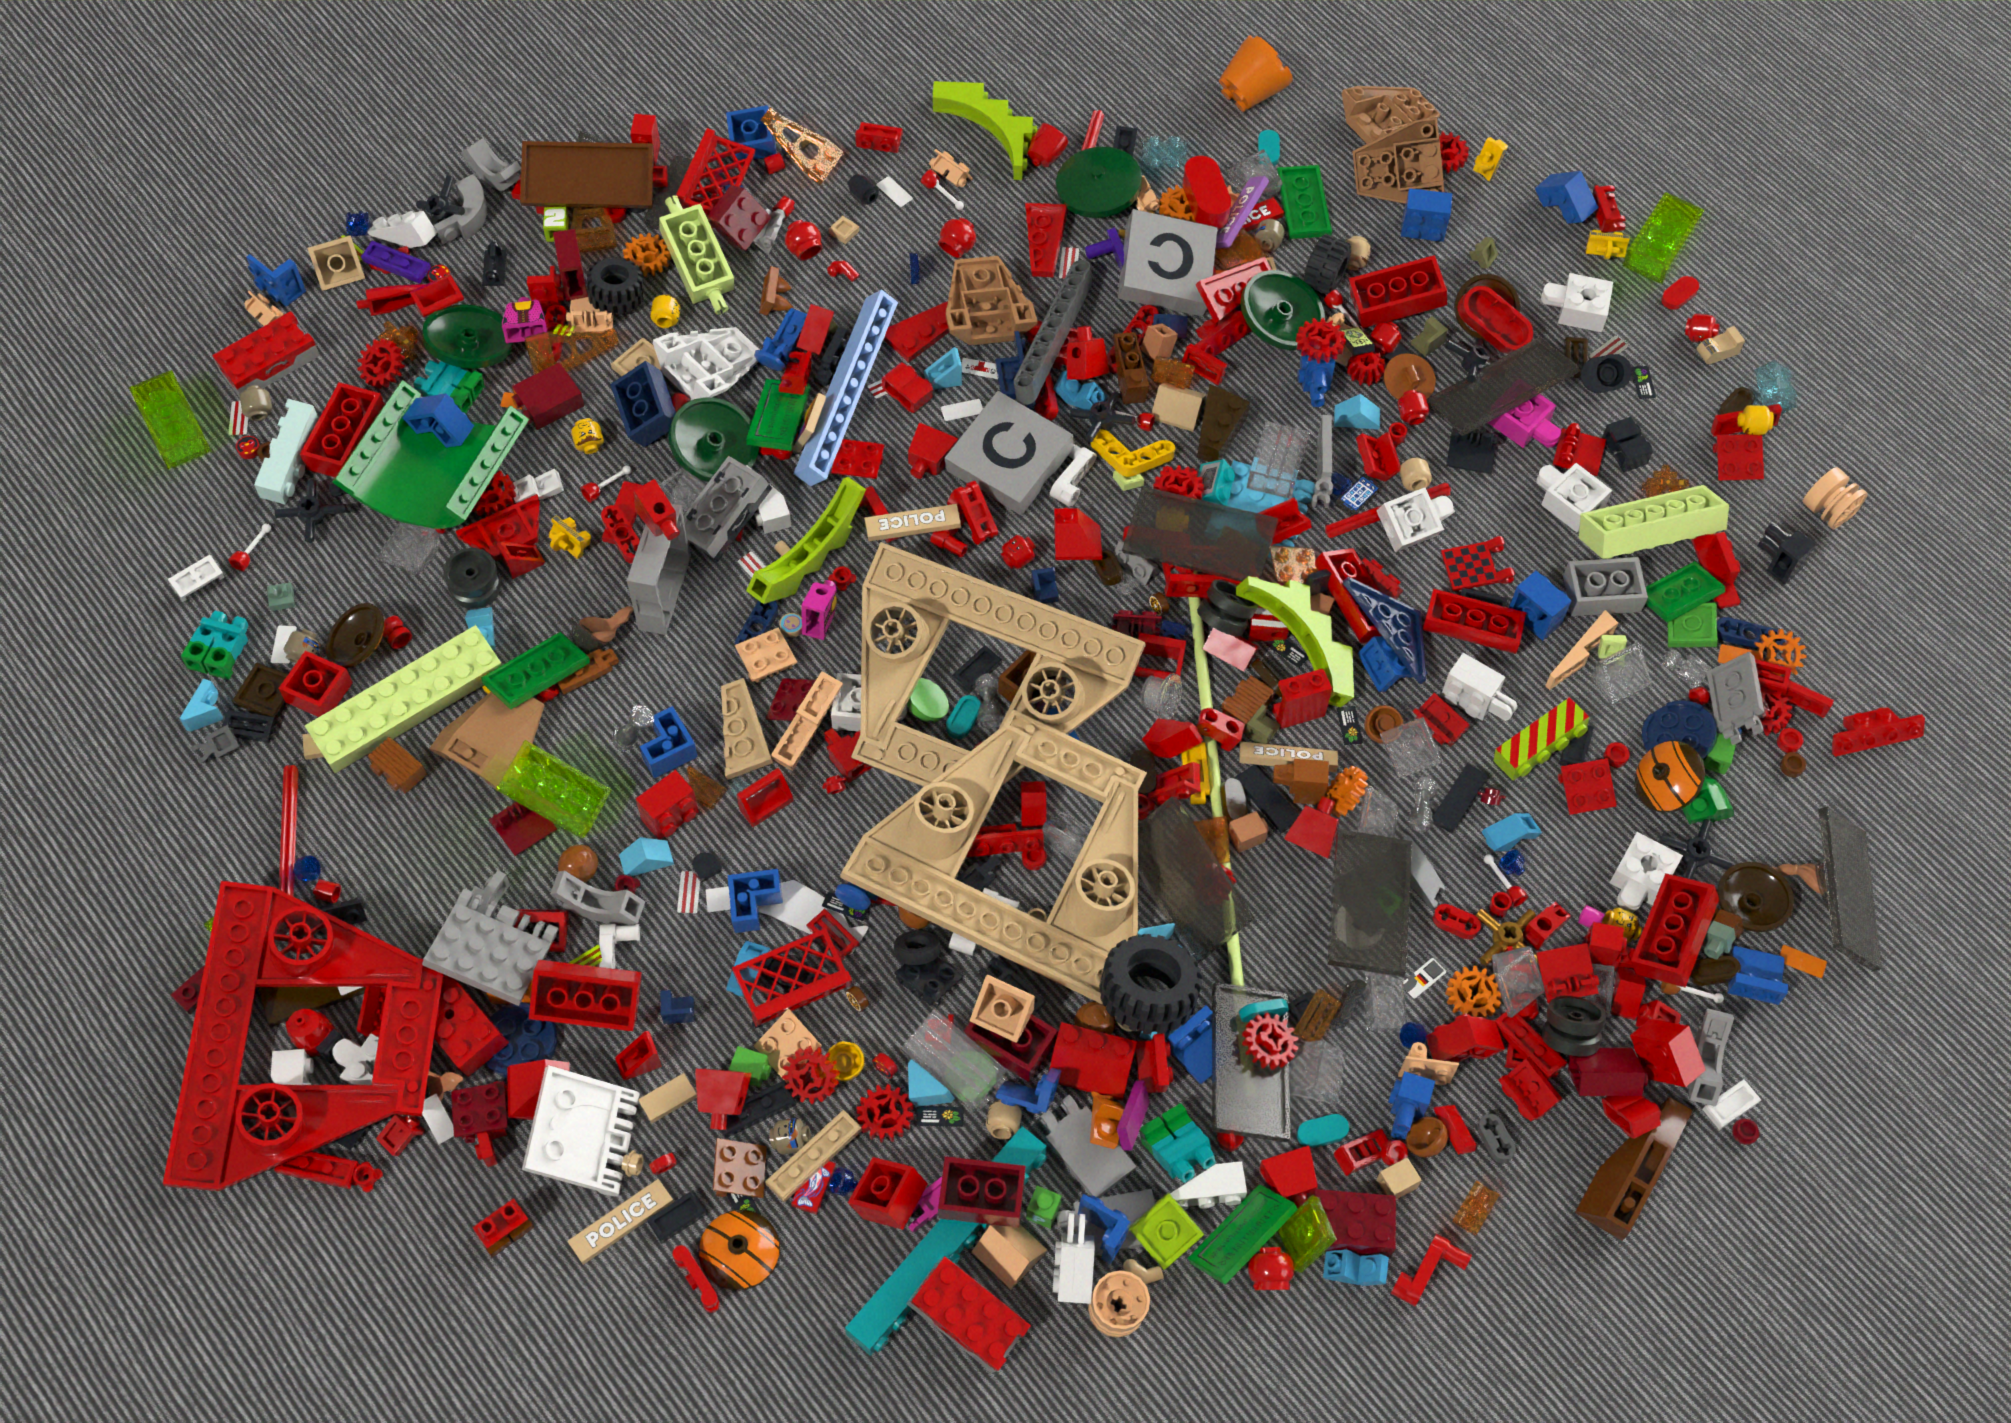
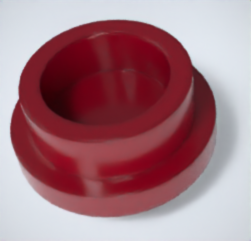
M1739 1119L1732 1127V1135L1740 1144L1751 1145L1759 1137V1128L1750 1119Z

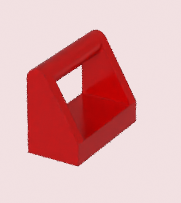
M450 274L409 292L418 312L423 318L435 311L445 309L464 300L461 291Z
M1139 632L1138 640L1146 643L1142 654L1176 659L1178 663L1176 673L1138 667V662L1133 675L1179 683L1186 641Z
M776 768L736 794L739 810L753 828L794 802L792 793L779 768Z
M517 909L520 914L514 928H518L525 914L530 916V922H559V942H553L548 952H565L569 910Z

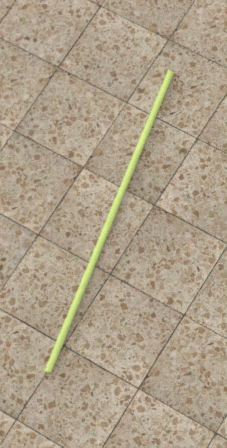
M1185 561V568L1189 570L1192 565ZM1188 597L1201 710L1205 708L1213 709L1207 653L1202 649L1205 644L1203 620L1197 612L1201 600L1199 597ZM1204 736L1217 861L1225 866V868L1227 867L1231 870L1226 821L1222 813L1220 796L1221 776L1217 741L1212 739V737ZM1230 892V900L1224 899L1222 906L1243 1096L1254 1097L1256 1096L1252 1054L1246 1055L1245 1052L1249 1048L1242 1045V1042L1246 1039L1242 1036V1032L1246 1029L1245 1026L1248 1022H1242L1239 1015L1240 1009L1246 1006L1234 892Z

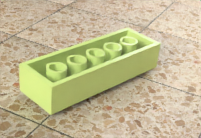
M1705 485L1581 513L1579 539L1602 559H1610L1617 555L1631 554L1634 551L1652 549L1655 546L1673 544L1676 541L1694 539L1697 536L1715 534L1718 531L1726 530L1729 504Z

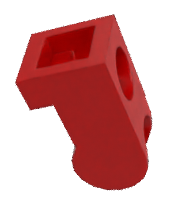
M1205 708L1199 714L1196 727L1199 734L1212 737V739L1222 743V749L1230 752L1241 741L1245 723L1218 710Z
M1554 902L1528 923L1523 931V938L1538 951L1568 922L1571 915L1557 902Z

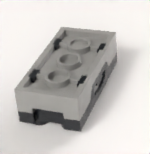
M728 456L683 516L689 545L692 547L696 546L711 559L718 562L772 490L770 484L762 475Z

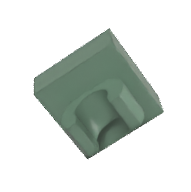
M291 582L267 586L268 602L271 611L295 607L294 590Z

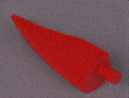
M426 284L395 285L365 289L367 299L356 301L358 310L369 308L371 316L394 312L413 305L414 302L409 292Z

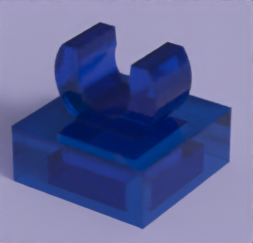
M359 211L356 214L348 212L346 215V232L348 236L369 235L370 217L368 212Z
M1163 620L1161 629L1167 631L1162 637H1168L1170 634H1173L1176 639L1181 640L1179 634L1186 635L1188 626Z

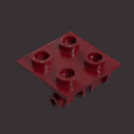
M1119 610L1118 614L1113 615L1112 622H1117V625H1112V630L1128 635L1129 624H1131V637H1133L1134 624H1138V637L1139 632L1141 633V625H1143V633L1159 636L1160 628H1156L1155 624H1160L1162 616H1156V612L1144 611L1142 615H1133V611Z
M782 678L765 719L793 721L797 714L796 711L816 680Z
M533 793L526 794L519 801L513 802L511 806H507L506 809L488 819L514 856H517L557 830L538 804V800Z
M504 1081L451 1091L454 1138L462 1137L465 1143H473L478 1133L508 1128Z

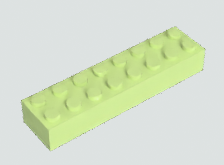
M475 625L305 725V728L333 772L337 773L371 753L388 737L396 738L484 685L482 684L481 677L502 666V664Z

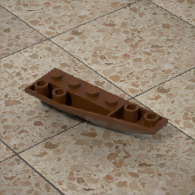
M1668 1097L1659 1106L1661 1126L1635 1139L1629 1137L1599 1167L1574 1212L1621 1241L1626 1238L1635 1224L1693 1111L1671 1097Z

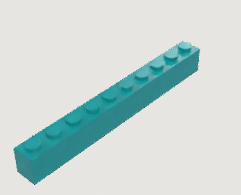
M1022 1126L991 1162L1025 1165V1185L1030 1178L1028 1174L1034 1167L1039 1169L1047 1159V1156H1045L1047 1146ZM940 1219L845 1327L846 1335L870 1356L875 1350L880 1352L888 1343L889 1339L887 1337L893 1330L898 1331L906 1322L907 1318L905 1316L912 1309L906 1304L937 1261L945 1256L956 1265L960 1259L959 1254L965 1247L969 1249L978 1238L976 1234L981 1228L987 1229L991 1224Z

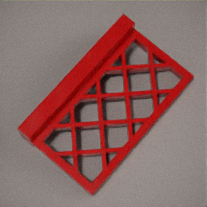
M707 128L676 194L682 208L685 209L686 206L692 207L701 204L704 213L709 214L713 209L712 204L717 203L724 195L720 187L728 184L741 186L755 155V149L716 136L715 130ZM719 144L725 146L728 151L718 154L715 148ZM743 152L748 154V157L738 161L735 154ZM731 156L734 163L724 166L721 159ZM717 160L720 167L710 170L708 163ZM738 168L740 174L730 177L728 170ZM723 172L727 179L716 182L713 175ZM710 177L713 184L703 187L700 181ZM716 189L719 196L709 199L706 192ZM702 194L705 201L700 203L692 201L693 196Z
M1160 545L1159 548L1166 581L1164 589L1166 597H1208L1207 590L1214 580H1224L1239 585L1248 577L1238 575L1241 571H1244L1250 577H1257L1261 580V576H1257L1251 548ZM1167 553H1174L1179 558L1175 561L1167 556ZM1197 554L1202 558L1199 561H1196L1189 555ZM1220 555L1224 558V560L1222 562H1219L1212 556ZM1235 556H1246V561L1243 563L1246 566H1242V562L1236 559ZM1183 560L1192 565L1189 570L1180 564ZM1207 561L1215 566V568L1209 570L1202 564ZM1230 562L1238 568L1233 571L1225 565ZM1175 568L1182 574H1171V571ZM1198 569L1205 575L1194 574L1193 572ZM1221 570L1227 575H1217L1215 573Z
M826 928L732 967L733 974L752 1013V1019L756 1027L782 1016L787 1009H790L792 1012L848 988L852 982V978L849 972L845 970ZM823 936L827 945L825 952L821 953L810 949L812 941ZM797 948L805 951L801 963L787 959L789 950ZM808 953L822 958L818 970L803 965ZM774 958L782 961L778 973L763 968L766 960ZM826 959L834 962L839 971L830 975L820 970ZM784 963L799 968L794 980L780 975ZM747 968L758 971L754 983L743 980L740 971ZM801 969L816 974L812 983L806 985L797 981ZM761 973L775 978L771 990L756 985ZM778 979L792 984L789 993L783 995L774 991ZM746 986L752 988L751 991H750V993H749V991H748V989H747ZM754 989L769 994L765 1003L755 1006L751 998Z

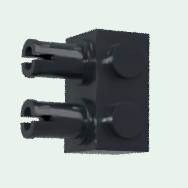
M1772 522L1766 528L1765 536L1759 541L1757 546L1773 558L1767 571L1785 585L1803 569L1816 544L1810 537L1804 535L1799 530L1789 535L1775 522Z

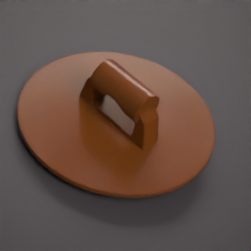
M1406 353L1395 356L1388 362L1384 372L1385 386L1389 393L1397 400L1408 390H1416L1423 393L1426 399H1428L1435 389L1436 378L1432 367L1425 359L1415 354Z

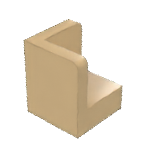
M1408 1158L1380 1171L1377 1178L1384 1193L1396 1196V1199L1417 1189L1422 1181Z

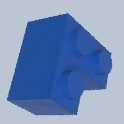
M1581 171L1550 174L1535 188L1543 207L1559 205L1567 224L1583 222L1598 209Z
M446 393L416 398L403 416V419L416 434L433 432L446 448L461 446L474 427L467 415L458 408L454 400Z
M673 706L651 716L653 728L658 737L641 745L640 750L643 761L653 778L698 757L695 743Z
M778 869L727 875L731 920L735 933L760 930L758 906L783 903L781 879Z

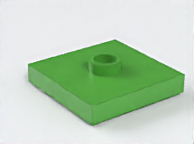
M1704 603L1668 622V647H1717L1716 603Z

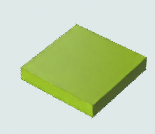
M1169 1192L1129 1226L1132 1234L1163 1270L1169 1267L1205 1235Z

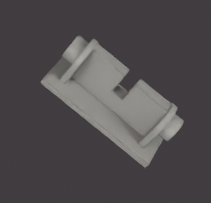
M768 208L765 209L771 216V219L753 241L766 254H769L774 245L777 233L785 219V213L781 209H777L774 212Z
M1119 540L1114 551L1119 564L1144 585H1147L1151 575L1155 577L1159 573L1158 565L1147 557L1142 558V553L1134 548L1130 542L1126 543Z

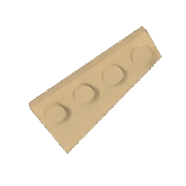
M742 678L721 686L722 714L724 717L723 735L725 739L724 757L726 761L725 777L729 780L772 764L773 760L745 679Z

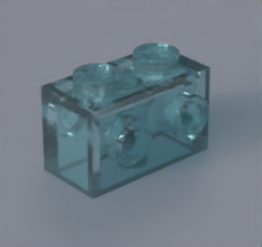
M1158 136L1147 137V141H1142V163L1147 164V168H1159L1160 164H1168V167L1175 168L1181 167V164H1186L1187 142L1181 140V136H1168V140H1160Z
M1773 360L1755 369L1757 386L1763 406L1780 404L1782 408L1781 414L1797 407L1795 401L1797 394L1791 385L1792 374L1787 367H1783L1776 360Z

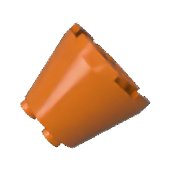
M1249 35L1223 72L1219 83L1223 87L1221 90L1222 94L1228 100L1231 98L1235 100L1236 106L1242 112H1245L1247 109L1284 90L1292 83L1293 77L1287 66L1283 68L1281 60L1277 57L1278 53L1265 40L1258 36L1252 38Z

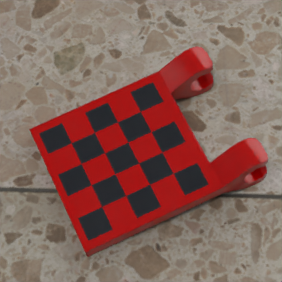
M1498 536L1486 542L1441 550L1453 592L1462 590V588L1470 589L1495 583L1508 584L1514 581L1515 573L1513 568H1505L1496 572L1490 552L1503 551V545L1505 544L1503 537Z

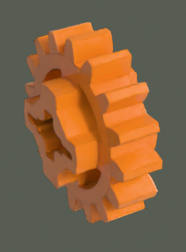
M1175 185V190L1167 188V193L1163 192L1161 199H1159V214L1196 223L1184 189L1179 188L1178 185Z
M648 233L647 237L639 234L638 239L631 238L632 243L626 242V249H623L624 258L626 261H632L634 265H638L644 277L649 272L655 276L656 270L662 273V266H669L668 260H671V254L664 239L660 240L658 234L654 237H651V233Z
M1778 629L1777 634L1773 630H1768V637L1761 634L1762 642H1754V645L1758 647V652L1763 653L1764 648L1767 649V657L1765 659L1762 658V661L1792 668L1791 673L1797 675L1798 672L1795 668L1803 667L1804 665L1800 662V659L1807 656L1801 654V650L1806 648L1805 645L1797 644L1801 638H1792V631H1788L1784 635L1783 629ZM1784 639L1787 642H1784L1782 645H1777L1776 642H1774L1773 640ZM1774 649L1783 650L1781 656L1784 661L1774 658L1776 656ZM1794 650V660L1792 662L1791 652Z
M1358 767L1344 768L1343 773H1338L1335 776V780H1332L1331 785L1327 787V795L1325 797L1335 801L1331 811L1333 816L1338 818L1341 815L1345 816L1348 810L1352 811L1355 808L1356 803H1359V799L1365 794L1364 788L1368 786V783L1365 781L1368 777Z
M1466 966L1463 967L1461 973L1455 971L1453 979L1450 978L1447 983L1449 987L1445 992V995L1451 996L1448 998L1447 1004L1455 1005L1452 1012L1460 1011L1462 1014L1484 1017V1019H1486L1487 1014L1492 1017L1495 1009L1499 1008L1501 1004L1499 1000L1503 996V993L1498 991L1501 983L1493 982L1495 975L1493 974L1488 977L1486 975L1487 969L1484 968L1482 972H1478L1477 966H1473L1472 971H1469ZM1475 988H1477V991H1476L1477 994H1476V996H1474V998L1471 1000V999H1470L1471 996H1472L1471 993L1474 992V989H1475Z

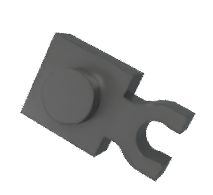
M226 725L205 736L207 743L196 744L190 748L192 751H196L199 748L204 750V756L197 759L199 764L207 761L213 753L216 758H219L240 747L229 725Z

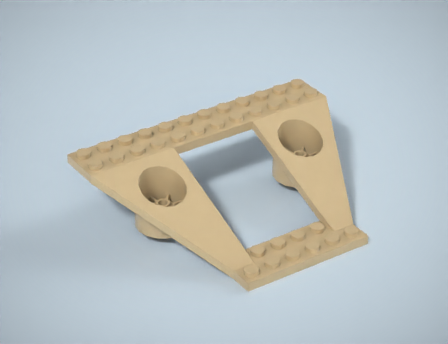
M880 542L862 585L861 731L851 758L924 787L971 752L897 723L950 621L1036 653L999 729L1003 727L1012 709L1066 735L1070 734L1128 689L1146 643ZM905 617L913 618L916 620L915 622L908 625H905L903 623ZM914 627L918 628L916 638L909 636V630ZM882 629L884 636L878 638L879 632ZM907 639L914 641L911 647L905 650L903 644ZM887 640L889 645L884 653L880 650L878 643ZM894 645H900L901 653L890 654ZM1057 676L1055 681L1048 680V677ZM1061 677H1067L1073 681L1064 686L1059 683ZM1075 686L1074 699L1065 696V690ZM1034 689L1040 690L1041 696L1032 699ZM1052 690H1056V693L1051 694V696L1049 697V693ZM1041 700L1046 703L1042 714L1033 707L1034 703ZM1063 700L1072 702L1070 706L1062 712L1059 704L1062 703ZM1049 706H1057L1059 714L1046 715ZM1014 761L1002 785L1027 766Z
M1012 709L1003 727L865 833L844 867L840 878L1102 1004L1099 985L1108 953L1120 941L1124 939L1128 941L1129 937L1138 936V790L1147 772ZM1014 761L1104 803L1046 923L955 879ZM925 811L929 814L922 815L921 812ZM1082 887L1085 888V889H1087V890H1089V891H1088V892H1083V891H1082ZM1111 902H1115L1118 905L1112 906Z

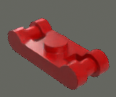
M971 481L965 487L960 486L954 489V498L962 508L972 531L971 535L974 543L979 545L985 542L986 538L996 537L998 529L978 483ZM968 495H971L974 501L970 502ZM981 523L985 526L983 530L980 525Z
M683 1245L676 1246L672 1253L676 1265L681 1269H686L688 1272L685 1278L692 1290L699 1289L702 1294L701 1301L704 1309L709 1313L716 1312L720 1307V1302L713 1287L689 1250Z

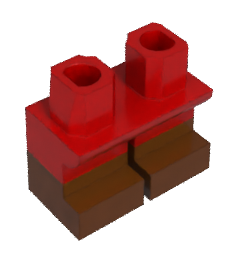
M513 1198L472 1228L489 1256L493 1258L512 1244L507 1234L515 1242L535 1227Z

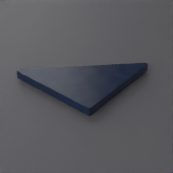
M1347 577L1343 581V585L1416 681L1422 684L1426 681L1421 612L1357 580Z

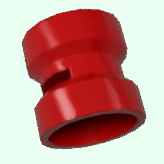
M391 616L384 620L383 637L388 638L387 641L393 649H400L406 646L412 639L411 632L408 628L403 627L404 624L398 616Z

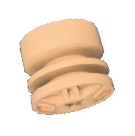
M1838 467L1833 468L1822 476L1803 499V504L1813 513H1818L1825 509L1821 520L1823 522L1829 520L1828 526L1831 529L1838 528L1852 518L1868 496L1865 490L1861 489L1858 491L1859 485L1857 483H1853L1845 488L1849 481V476Z
M1115 1271L1108 1273L1099 1280L1092 1292L1091 1304L1088 1307L1092 1323L1097 1330L1107 1336L1119 1338L1130 1335L1138 1329L1149 1310L1150 1296L1148 1289L1143 1281L1131 1272ZM1116 1301L1121 1303L1120 1307L1122 1309L1119 1312L1114 1311Z

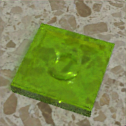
M1313 1195L1278 1230L1287 1253L1293 1260L1294 1270L1300 1273L1309 1267L1337 1240L1319 1197Z

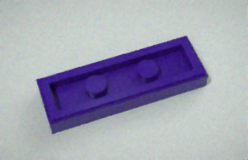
M371 241L361 256L363 262L419 284L431 268L430 263L375 241Z

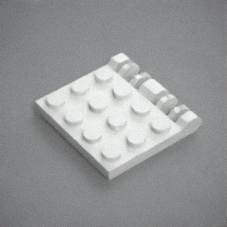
M547 1066L544 1071L522 1170L593 1189L601 1194L618 1196L621 1184L615 1181H621L623 1174L605 1167L606 1163L622 1165L624 1156L618 1154H627L631 1134L624 1131L632 1130L633 1123L616 1116L617 1112L635 1115L637 1108L632 1105L638 1104L640 1093L556 1067Z

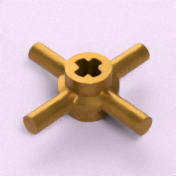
M1483 909L1479 910L1476 917L1493 931L1492 939L1494 942L1479 958L1483 965L1487 966L1500 952H1504L1506 946H1512L1513 951L1518 952L1529 963H1538L1537 955L1523 944L1522 930L1536 917L1533 910L1528 909L1515 923L1505 922L1501 924Z

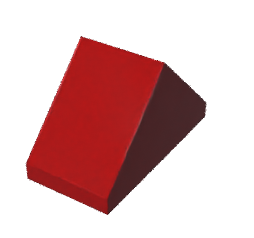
M501 541L497 544L502 561L512 579L545 563L536 545Z
M1045 781L1021 782L1022 828H1046Z
M1617 968L1610 1014L1632 1020L1636 1019L1646 987L1645 977L1636 975L1632 969Z
M649 1031L642 1033L615 1057L623 1080H629L662 1067Z

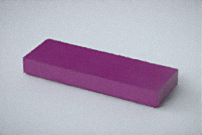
M1135 1081L1117 1127V1133L1123 1150L1133 1149L1150 1103L1145 1081Z

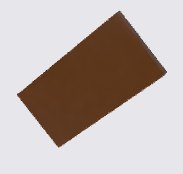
M522 141L521 206L652 209L654 146L647 143Z

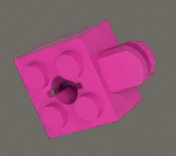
M1521 380L1492 407L1487 422L1522 448L1533 438L1545 447L1550 448L1557 444L1561 435V429L1550 422L1556 405Z

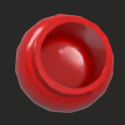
M964 218L948 220L940 231V239L937 242L939 247L949 255L961 258L964 253H968L976 242L977 237L973 230L974 226Z
M798 220L788 226V231L785 234V245L799 261L813 258L823 249L821 233L812 222Z
M1261 1247L1259 1249L1260 1253H1256L1248 1263V1273L1250 1279L1254 1282V1290H1290L1289 1281L1294 1276V1263L1291 1256L1287 1253H1281V1247Z

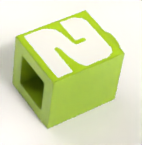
M544 207L543 230L546 242H554L553 232L569 230V217L566 207Z

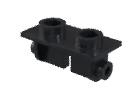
M495 241L491 242L487 246V250H485L482 286H504L507 250H501V247Z
M358 897L340 902V906H336L334 903L316 907L350 925L368 921L364 910V899H358Z

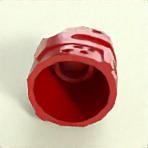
M1042 123L1031 139L1027 156L1034 165L1049 167L1066 149L1068 139L1052 125Z
M309 1008L295 1011L286 1022V1030L291 1042L298 1050L304 1049L310 1057L321 1056L315 1048L333 1029L336 1030L324 1014Z

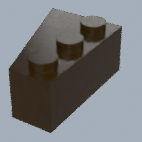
M1209 384L1199 439L1198 458L1206 462L1222 460L1248 417L1250 401Z

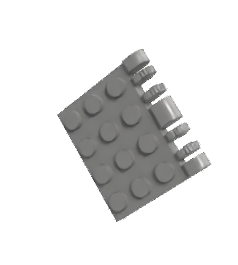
M464 888L424 957L422 965L519 1006L533 980V971L538 960H544L559 928L549 924L542 939H540L539 936L545 922L539 921L534 928L533 934H528L524 930L529 925V915L525 914L518 928H514L520 914L519 911L502 905L496 919H493L492 916L498 902L492 900L487 907L485 915L481 914L477 910L483 902V896L477 894L471 907L467 908L474 892Z

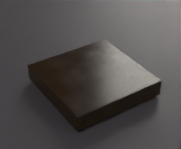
M256 662L233 698V704L259 715L274 717L277 721L287 705L278 688L288 674Z

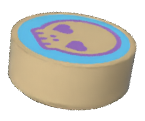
M788 613L780 619V630L784 636L793 638L802 633V618L800 615Z

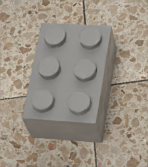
M1639 557L1569 561L1563 575L1567 596L1572 600L1569 606L1571 616L1599 615L1605 610L1609 614L1641 612L1648 598Z

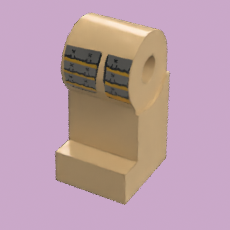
M1735 326L1726 329L1725 333L1701 342L1697 347V351L1706 364H1712L1740 354L1745 340Z

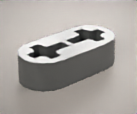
M1485 1114L1477 1125L1478 1134L1494 1161L1501 1164L1508 1163L1516 1152L1515 1144L1502 1120L1495 1114ZM1487 1122L1489 1125L1494 1124L1496 1126L1493 1130L1494 1134L1490 1129L1486 1130L1484 1128ZM1499 1144L1502 1148H1508L1506 1156L1503 1152H1497Z

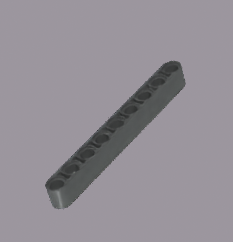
M1078 260L1071 265L1014 378L1016 400L1020 404L1027 405L1036 400L1092 286L1091 265L1086 260Z

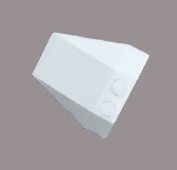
M736 327L710 329L709 333L698 334V331H690V335L678 336V332L669 333L653 339V346L662 373L690 401L697 398L713 397L726 392L758 363L754 353L755 350L759 349Z

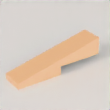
M1606 610L1550 674L1546 683V687L1549 690L1585 666L1590 655L1588 652L1600 644L1602 635L1614 634L1618 622Z
M823 671L820 673L796 711L797 714L772 752L771 757L774 761L791 771L794 770L843 685L842 682Z

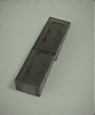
M674 156L668 168V187H659L652 201V209L649 208L644 217L648 228L660 230L659 218L671 214L665 200L671 197L672 201H674L673 196H676L692 159Z

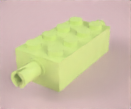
M673 196L674 201L669 197L665 200V203L671 214L659 218L660 232L693 304L710 299L717 315L721 314L720 309L725 313L729 308L722 294L734 290V276L701 204L683 209L678 196Z

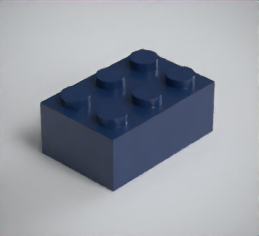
M644 361L610 384L629 439L642 447H646L669 432L670 423L676 411L661 370Z

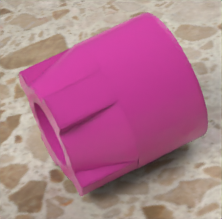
M1585 905L1579 916L1578 923L1590 928L1593 921L1602 923L1605 913Z

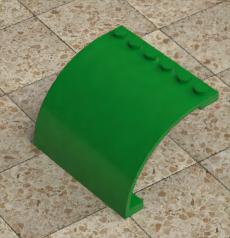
M402 380L332 483L369 508L394 520L423 528L443 529L454 527L467 519L529 419L510 405L497 425L471 422L474 427L463 444L446 448L433 432L416 434L403 419L413 401L421 397V393Z

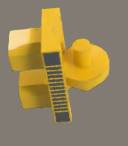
M1491 137L1487 138L1480 155L1475 159L1473 171L1482 174L1488 181L1493 180L1508 145L1500 139L1495 141Z
M1592 230L1589 233L1585 250L1586 254L1604 255V259H1610L1611 256L1625 258L1630 237L1629 235H1623L1621 232L1610 234L1602 233L1601 230Z
M558 516L551 519L553 526L549 532V538L552 539L550 547L554 551L561 549L568 551L577 559L582 557L584 548L590 545L591 535L586 530L577 533V525L570 517L563 520Z

